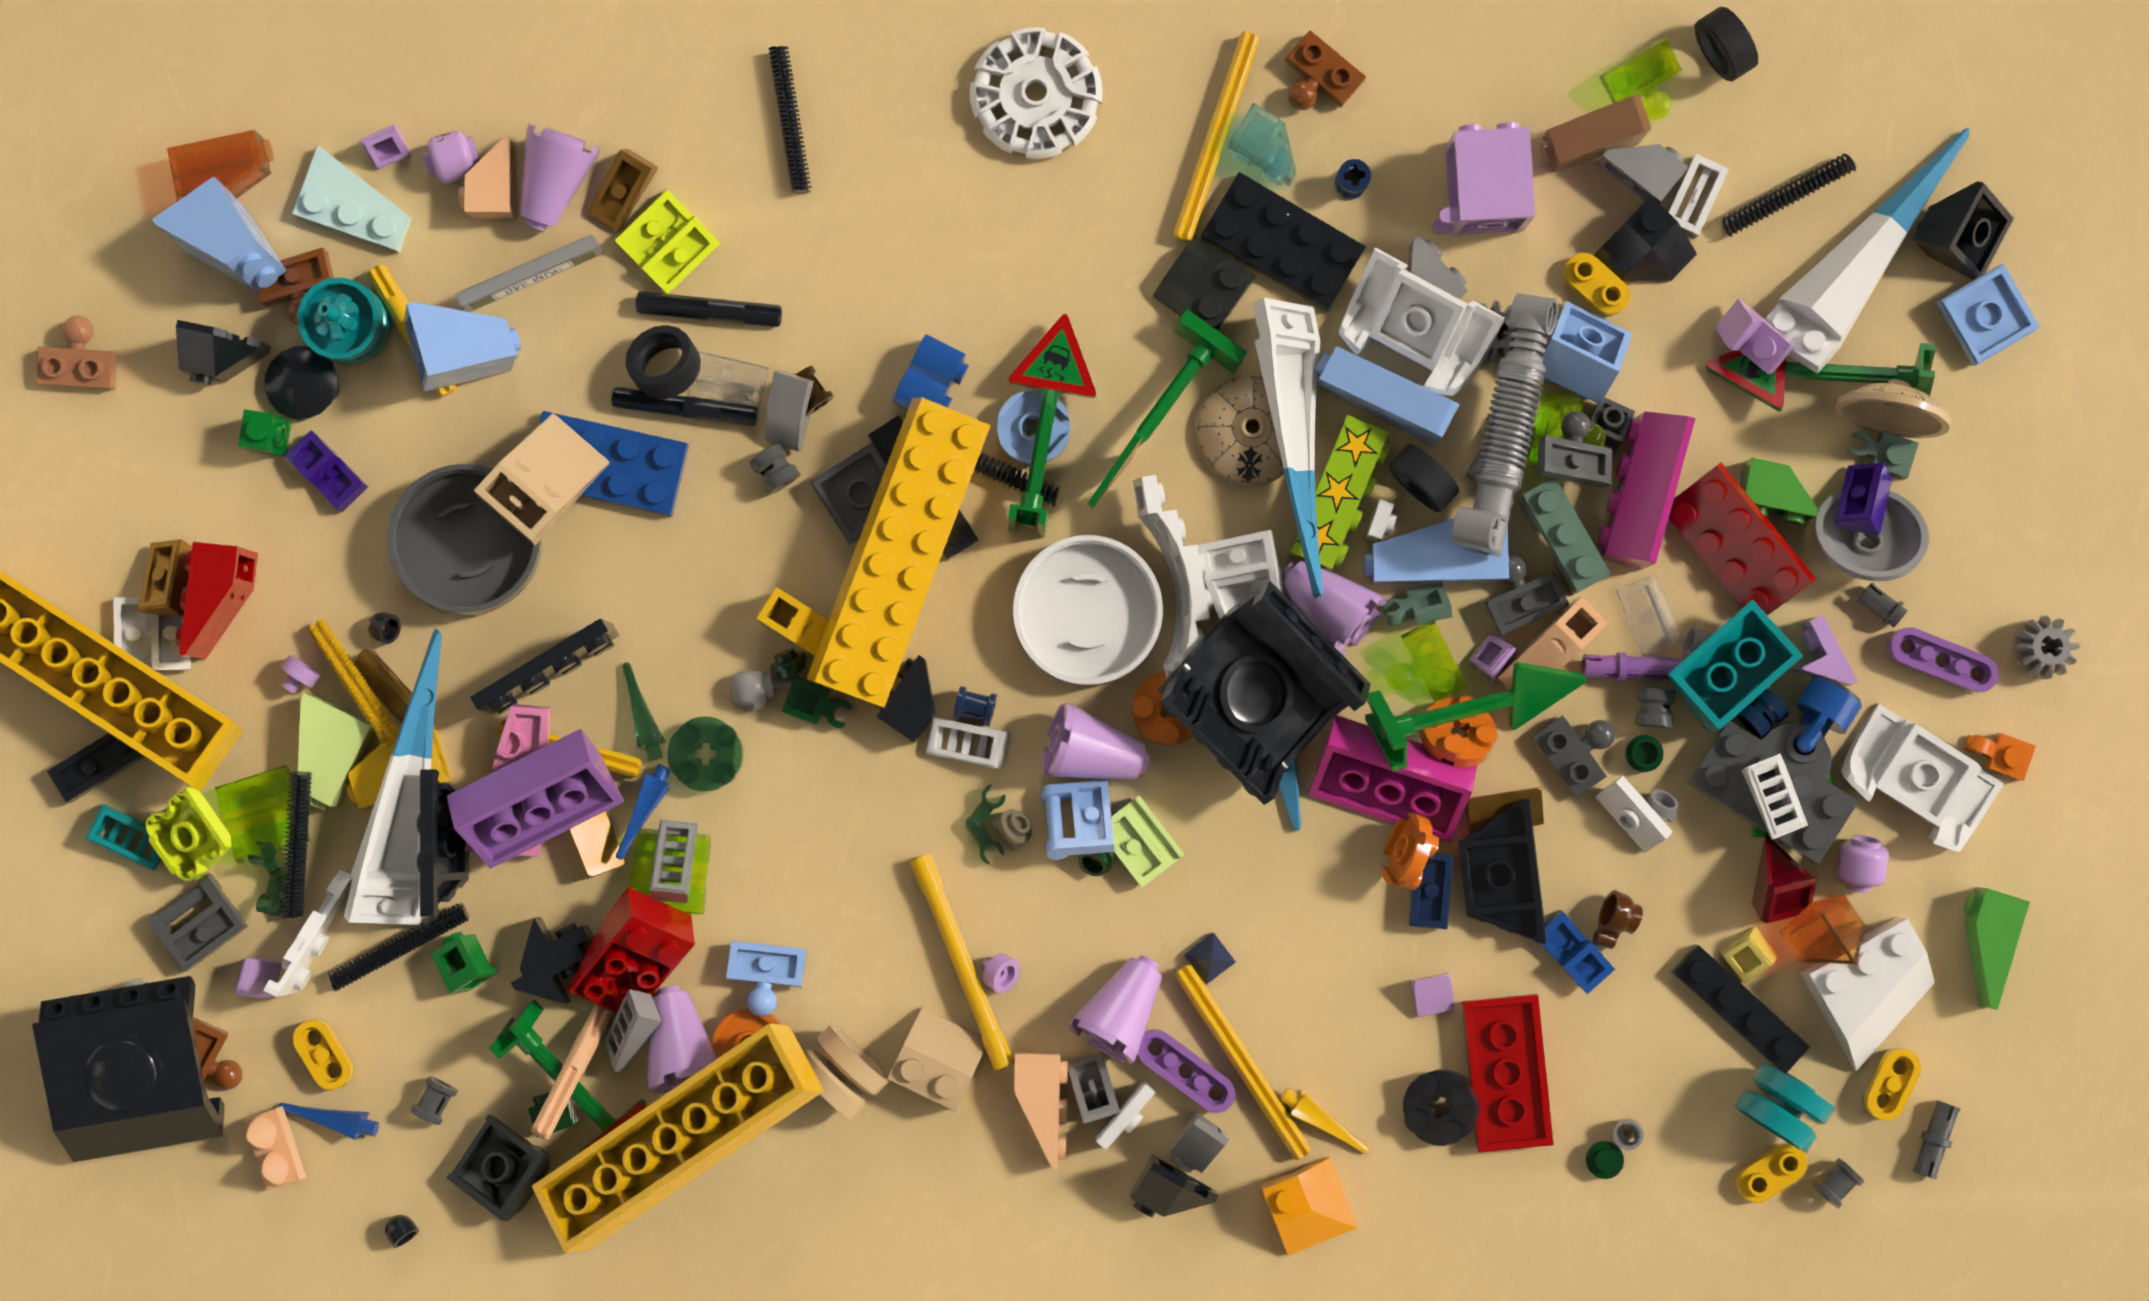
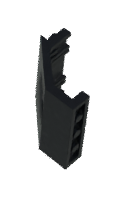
M1269 580L1232 607L1158 690L1163 694L1160 701L1164 704L1167 712L1172 717L1178 718L1190 730L1193 738L1198 743L1204 744L1217 758L1219 764L1224 769L1229 770L1242 783L1244 789L1250 795L1255 796L1265 805L1276 797L1286 768L1325 724L1348 706L1353 711H1356L1366 703L1371 684Z
M191 976L41 1001L39 1022L33 1023L32 1028L53 1132L73 1162L223 1136L225 1105L220 1097L208 1098L193 1028L196 984Z

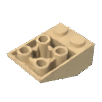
M553 413L504 457L474 489V492L490 508L536 546L610 462Z

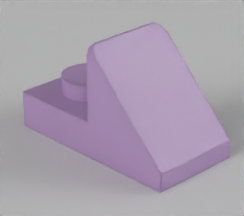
M1741 299L1735 301L1715 327L1729 349L1741 351L1767 374H1773L1795 347L1793 342Z
M1824 615L1813 617L1801 623L1804 632H1802L1803 641L1811 652H1816L1818 657L1793 669V671L1810 677L1825 676L1843 686L1858 682Z

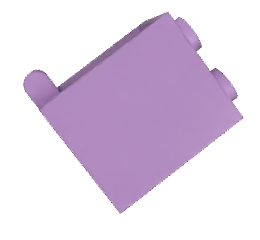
M1507 122L1498 124L1496 126L1497 129H1482V126L1479 124L1460 126L1459 131H1454L1445 147L1449 207L1442 209L1439 218L1433 223L1434 232L1437 234L1459 235L1524 231L1535 217L1530 127L1519 128V123Z

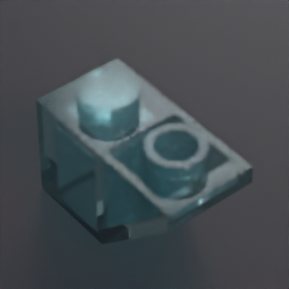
M1252 103L1229 140L1228 148L1233 151L1231 155L1244 165L1250 166L1253 163L1263 169V175L1277 185H1282L1284 182L1291 186L1297 171L1285 122L1257 104Z

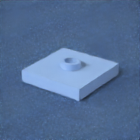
M2004 263L1994 267L1936 302L1972 366L1980 364L2040 328Z

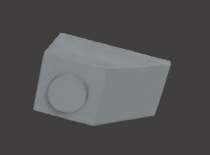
M1660 144L1609 149L1596 163L1644 202L1651 196L1658 203L1664 199L1688 169V166L1683 163L1684 158L1680 153L1671 147L1664 148Z
M1194 1111L1169 1147L1170 1152L1175 1154L1172 1161L1189 1173L1194 1168L1202 1173L1225 1147L1229 1138L1224 1130Z

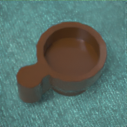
M1617 890L1611 891L1601 907L1599 926L1594 932L1593 943L1613 949L1620 933L1627 932L1633 934L1638 929L1642 920V906L1635 904L1633 899Z

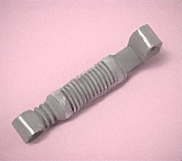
M1518 293L1513 300L1510 313V327L1515 332L1510 334V339L1514 342L1508 343V348L1512 351H1507L1506 356L1500 359L1498 372L1496 373L1497 378L1501 380L1495 381L1498 386L1493 389L1498 393H1493L1492 396L1496 400L1490 401L1495 406L1489 407L1493 413L1487 414L1492 419L1486 420L1491 426L1485 427L1489 432H1485L1483 435L1488 439L1482 440L1486 446H1481V449L1485 452L1479 453L1484 459H1478L1479 463L1475 472L1474 479L1478 483L1474 505L1473 508L1460 507L1453 524V542L1465 550L1501 557L1514 494L1521 488V483H1523L1522 476L1525 473L1522 469L1526 468L1524 462L1527 461V458L1525 456L1529 454L1527 449L1530 448V445L1528 443L1532 441L1529 436L1533 435L1531 430L1534 429L1532 423L1536 422L1534 417L1537 415V412L1535 410L1539 409L1537 403L1540 400L1538 397L1541 396L1540 390L1543 389L1542 384H1544L1546 372L1543 358L1539 355H1545V349L1541 346L1547 345V339L1543 337L1551 335L1555 328L1558 314V303L1555 298Z

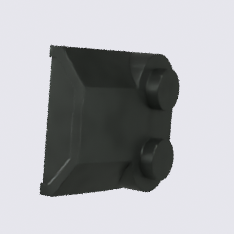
M1194 236L1169 269L1152 297L1180 316L1188 309L1219 331L1256 276L1250 273L1241 262L1230 259L1208 243Z
M488 1115L487 1121L453 1172L449 1173L447 1179L501 1221H509L526 1206L534 1194L532 1185L546 1176L549 1170L550 1157L542 1147L533 1145L492 1115Z

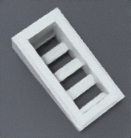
M933 717L925 754L1003 769L1010 732ZM945 727L951 728L947 750L941 749ZM960 730L965 731L961 753L956 752ZM975 734H980L976 756L971 755ZM990 737H994L989 759L986 758Z
M1781 754L1750 765L1742 770L1772 840L1808 826ZM1774 769L1775 777L1759 782L1758 775ZM1780 783L1782 791L1765 797L1764 789ZM1783 798L1787 799L1788 805L1770 811L1768 804ZM1790 812L1793 813L1795 819L1776 826L1774 818Z

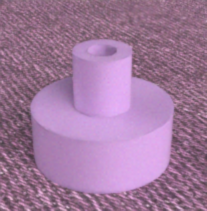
M290 654L281 665V669L289 674L281 686L293 694L301 683L313 688L321 676L319 672Z
M999 953L992 959L989 957L985 958L981 963V970L984 971V984L999 994L1009 991L1019 977V962L1005 953Z

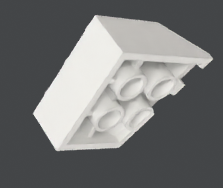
M1898 917L1889 920L1799 972L1855 1071L1861 1067L1935 983L1924 946L1909 920Z

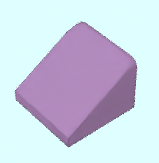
M257 956L244 959L235 990L236 995L263 999L272 998L273 995L263 990L269 980L277 982L281 964Z
M1444 973L1410 980L1417 1017L1455 1010L1450 974Z

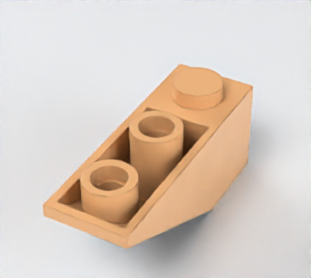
M1583 597L1575 599L1496 679L1507 690H1510L1512 688L1513 665L1516 662L1561 670L1608 622Z
M1016 1051L1014 1093L1051 1168L1058 1169V1160H1066V1137H1059V1122H1066L1067 1099H1059L1060 1084H1067L1068 1061H1060V1052Z

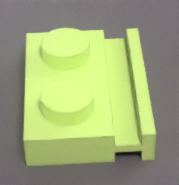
M1137 796L1111 816L1114 852L1141 888L1185 855L1140 796Z

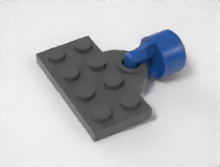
M1813 677L1796 703L1797 708L1804 713L1798 724L1781 725L1772 729L1763 739H1759L1730 720L1723 727L1687 784L1769 835L1742 770L1750 765L1781 754L1808 826L1778 837L1776 840L1813 864L1819 865L1859 802L1827 781L1832 768L1831 751L1824 737L1829 730L1845 734L1862 708L1861 700L1851 690L1828 677ZM1773 769L1758 775L1759 782L1775 777L1776 773ZM1779 783L1764 789L1765 797L1782 791V787ZM1786 798L1768 804L1770 811H1773L1789 803ZM1790 812L1774 818L1777 826L1795 819V817Z

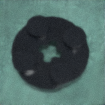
M1436 1069L1418 1076L1407 1088L1403 1099L1406 1127L1420 1140L1431 1145L1446 1146L1459 1142L1472 1132L1479 1119L1480 1103L1478 1096H1475V1092L1470 1086L1471 1083L1460 1073L1449 1069ZM1440 1097L1446 1099L1445 1105L1451 1108L1450 1114L1444 1113L1439 1117L1436 1115V1110L1432 1108V1102H1438Z

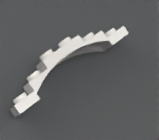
M1150 475L1134 480L1133 486L1138 518L1149 529L1161 548L1174 588L1176 608L1174 636L1167 659L1163 664L1167 680L1204 638L1202 630L1200 628L1197 629L1196 622L1210 619L1209 612L1212 611L1213 602L1210 591L1205 589L1203 575L1206 574L1205 557L1202 552L1198 551L1197 544L1183 547L1182 540H1185L1186 537L1184 521L1182 518H1178L1177 509L1162 512L1161 505L1165 504L1164 488L1161 483H1157L1156 475Z

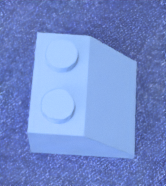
M1566 301L1557 317L1552 334L1547 338V345L1543 346L1545 355H1539L1543 358V365L1546 368L1544 379L1575 392L1576 395L1583 399L1601 404L1620 371L1632 333Z

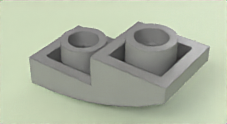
M782 370L774 372L767 407L765 440L775 444L780 443L782 446L798 452L802 450L810 420V415L806 414L814 381Z

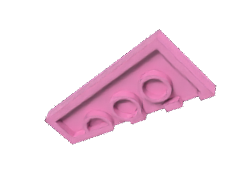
M513 704L510 707L496 750L495 760L489 774L549 745L551 707ZM466 843L464 851L475 852L468 845V843ZM542 843L519 854V856L539 857L542 851Z

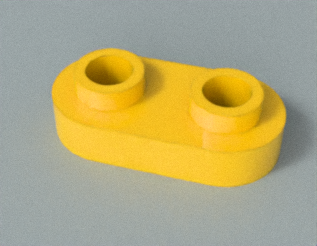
M1578 253L1572 256L1565 264L1563 269L1565 283L1599 314L1615 316L1626 308L1630 300L1628 286L1594 255ZM1578 266H1587L1590 270V275L1587 277L1581 276L1578 272ZM1614 290L1618 295L1617 301H1609L1606 298V291Z
M312 1019L301 1023L294 1031L293 1044L315 1082L327 1090H335L345 1086L353 1076V1063L330 1025L320 1019ZM313 1031H317L321 1036V1041L318 1045L310 1041V1034ZM332 1063H336L340 1067V1074L337 1077L329 1072V1067Z
M1893 1048L1883 1055L1864 1094V1106L1871 1116L1880 1120L1890 1121L1897 1118L1903 1112L1921 1074V1063L1915 1053L1903 1048ZM1897 1060H1901L1904 1064V1069L1896 1074L1893 1070V1064ZM1881 1094H1885L1888 1098V1102L1884 1107H1879L1877 1104V1098Z
M1786 1142L1773 1146L1738 1172L1736 1177L1738 1192L1742 1197L1754 1203H1763L1771 1199L1805 1174L1808 1165L1806 1154ZM1792 1156L1795 1161L1794 1166L1786 1170L1783 1166V1161L1786 1157ZM1761 1177L1764 1185L1762 1189L1754 1191L1752 1182L1754 1179Z

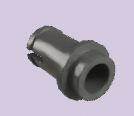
M1873 582L1866 587L1857 599V602L1862 603L1883 619L1882 624L1884 626L1889 624L1894 628L1908 611L1903 607V601L1896 602L1875 586Z

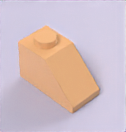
M502 138L465 174V185L459 187V206L464 208V212L471 219H516L517 146L510 138Z

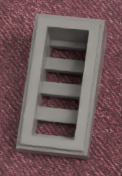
M660 820L649 889L650 897L659 901L688 903L698 829L697 823ZM666 836L688 837L687 843L666 841ZM664 852H684L685 857L664 855ZM663 866L683 868V873L662 871ZM661 881H662V882L681 883V885L663 884V883H661Z
M630 989L621 1003L604 1042L614 1071L620 1072L662 1022L651 994Z

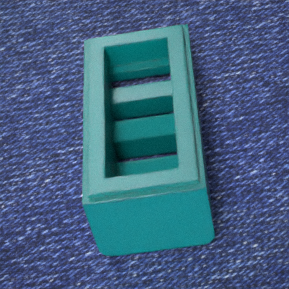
M105 803L102 805L85 839L153 871L156 870L161 860L155 849H153L149 859L142 856L149 843V835L146 831L145 823ZM111 817L117 821L108 838H106L101 833ZM123 824L130 826V829L120 845L114 841ZM139 830L145 834L134 852L128 848L136 832Z

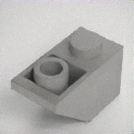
M1418 235L1409 246L1408 272L1461 300L1468 291L1464 287L1466 280L1456 268L1451 267L1449 269L1440 259L1442 256L1441 251L1430 239L1424 241Z

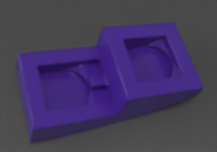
M312 430L285 455L294 467L341 513L368 488L363 480Z

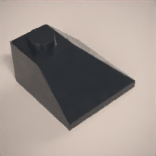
M1977 181L1929 206L1923 219L1918 223L1912 240L1928 257L1974 280L1983 275L1988 269L2014 217L1983 182Z

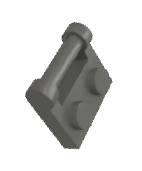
M211 873L204 875L199 879L200 884L161 913L156 911L147 918L149 925L183 972L191 970L249 927ZM208 896L214 904L174 933L170 924Z

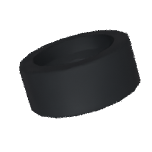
M1720 6L1695 23V36L1701 51L1711 67L1723 79L1733 82L1758 65V52L1755 43L1743 22L1730 9Z
M670 325L655 326L642 332L631 343L626 353L625 361L628 374L638 389L646 396L659 400L673 398L685 392L695 382L701 365L700 355L689 336L680 328ZM670 348L682 350L678 363L670 371L660 376L650 377L645 375V368L649 360L657 353Z
M1407 444L1388 464L1389 470L1397 481L1419 502L1434 512H1441L1459 493V487L1449 473L1430 455L1413 444Z

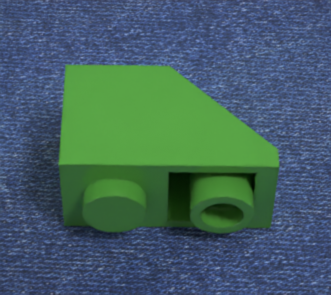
M1751 458L1744 462L1740 486L1766 517L1768 512L1782 515L1781 520L1783 522L1804 525L1805 520L1808 521L1817 517L1818 508L1789 465L1757 458Z

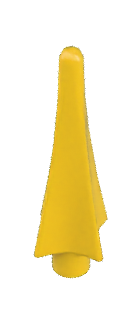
M1290 1088L1284 1090L1280 1096V1101L1289 1106L1287 1112L1291 1113V1116L1335 1136L1362 1154L1368 1153L1369 1148L1340 1126L1303 1090L1299 1094Z

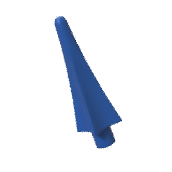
M657 764L652 776L645 773L630 822L616 853L617 859L622 860L625 857L642 826L670 788L667 787L669 783L666 782L671 772L669 768Z
M280 1103L278 1107L283 1106L286 1113L313 1121L354 1140L358 1136L363 1138L364 1134L375 1137L379 1129V1122L367 1119L369 1112L319 1109L288 1103Z

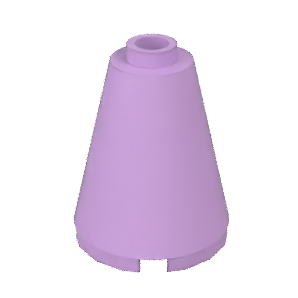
M529 123L526 131L520 215L526 217L525 225L546 231L548 225L555 227L599 155L600 147L593 145L592 151L584 148L586 141L547 127L542 133L535 132L537 124Z
M1305 559L1299 563L1292 561L1282 573V580L1284 581L1283 591L1298 610L1343 656H1346L1348 652L1343 648L1349 642L1356 646L1364 638L1381 614L1376 609L1377 605L1385 606L1386 599L1380 594L1322 567L1323 594L1314 599Z
M1064 703V705L1061 704L1058 707L1047 736L1051 737L1049 749L1044 747L1042 773L1051 777L1135 780L1139 774L1143 775L1146 772L1150 755L1145 752V745L1072 704Z
M1140 955L1138 959L1130 957L1071 1019L1068 1024L1071 1031L1078 1037L1082 1031L1088 1035L1089 1045L1124 1063L1127 1059L1129 1064H1133L1137 1058L1162 979V975L1157 971L1159 965L1143 955Z
M678 985L660 988L657 990L658 995L653 997L662 1022L649 1036L648 1092L655 1090V1093H668L717 1059L688 991H680V986Z

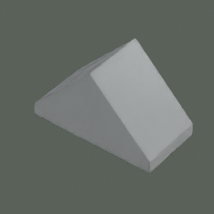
M1102 1052L1068 1063L1069 1075L1084 1124L1120 1113Z

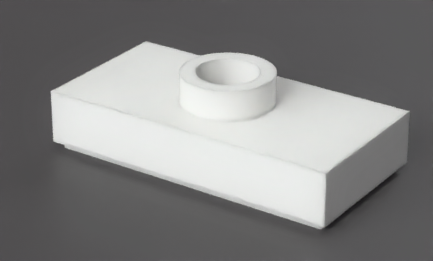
M1624 776L1612 782L1595 796L1644 852L1660 844L1673 833Z
M1145 1081L1141 1082L1120 1106V1113L1114 1114L1095 1135L1096 1142L1107 1150L1123 1130L1130 1133L1142 1120L1143 1115L1139 1112L1153 1097L1155 1090Z

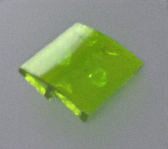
M287 765L215 787L221 821L227 825L228 832L231 835L233 857L239 864L288 848L285 847L288 844L285 840L289 838L285 836L289 834L285 833V831H289V829H286L289 826L286 822L291 820H286V818L290 817L286 814L291 812L287 811L290 808L287 804L292 803L287 802V800L291 799L288 795L292 794L288 793V791L292 790L288 786L293 784H288V782L292 781L289 779L292 775H289L290 770ZM308 832V833H307V834H308V838H307V839H308V842H311L310 836H309V832Z
M641 829L634 839L630 888L650 896L649 889L658 830ZM697 833L688 903L661 902L688 914H704L711 835ZM666 836V841L687 843L688 837ZM664 852V855L685 857L684 852ZM663 866L662 871L683 873V868ZM661 881V883H663V884L681 885V883H672V882H662V881Z

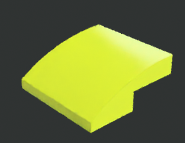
M668 189L614 239L666 294H669L721 244Z

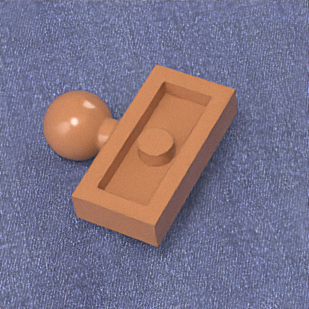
M72 316L63 324L62 332L65 339L70 343L69 348L38 346L36 384L115 389L116 351L85 349V344L93 336V326L87 318Z

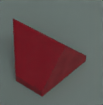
M1765 833L1752 899V905L1760 920L1765 923H1771L1810 913L1817 877L1811 876Z

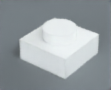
M1381 499L1376 503L1365 535L1366 539L1380 542L1384 535H1391L1397 519V515L1391 513L1394 506L1393 503Z

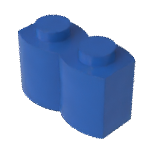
M925 334L892 399L893 403L908 410L912 398L923 397L949 408L953 398L947 396L953 383L961 384L969 368V365L964 363L966 354Z

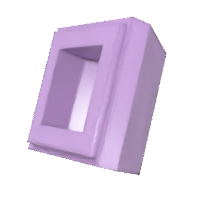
M395 124L360 139L377 170L410 155L399 126Z
M1490 633L1467 662L1493 683L1516 655V649Z

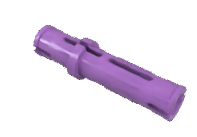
M1617 652L1616 656L1583 654L1581 672H1583L1582 674L1586 678L1615 679L1616 682H1625L1626 679L1670 680L1667 674L1685 658L1627 656L1623 652Z

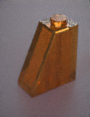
M255 130L167 148L177 201L213 176L238 198L271 174L269 162L274 160L269 140H264V137Z

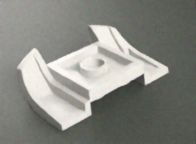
M1375 248L1344 314L1338 331L1339 335L1356 355L1373 338L1433 371L1423 387L1441 395L1452 396L1469 384L1484 362L1505 317L1473 300L1469 304L1406 271L1407 264Z
M1878 703L1851 743L1841 769L1844 778L1868 802H1870L1875 789L1932 824L1933 827L1927 838L1932 840L1934 844L1957 852L1964 848L2004 783L1982 770L1979 763L1921 726L1902 719Z

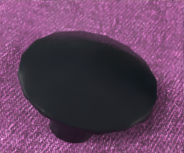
M294 346L281 351L270 362L265 373L264 390L270 404L279 413L294 420L308 419L321 414L338 397L340 392L338 375L333 363L329 359L317 354L310 347Z

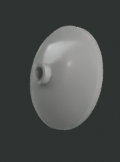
M1842 490L1832 494L1821 505L1814 524L1815 539L1826 559L1842 572L1868 581H1890L1909 574L1923 560L1929 543L1926 522L1916 507L1899 494L1892 491L1889 492L1879 536L1868 535L1835 525L1834 522Z

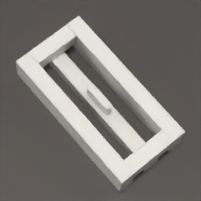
M1698 154L1692 157L1667 211L1678 221L1683 231L1690 233L1689 235L1695 238L1699 236L1729 171L1728 168ZM1698 165L1702 166L1704 169L1681 218H1678L1675 215ZM1711 171L1715 172L1717 176L1693 225L1688 220Z

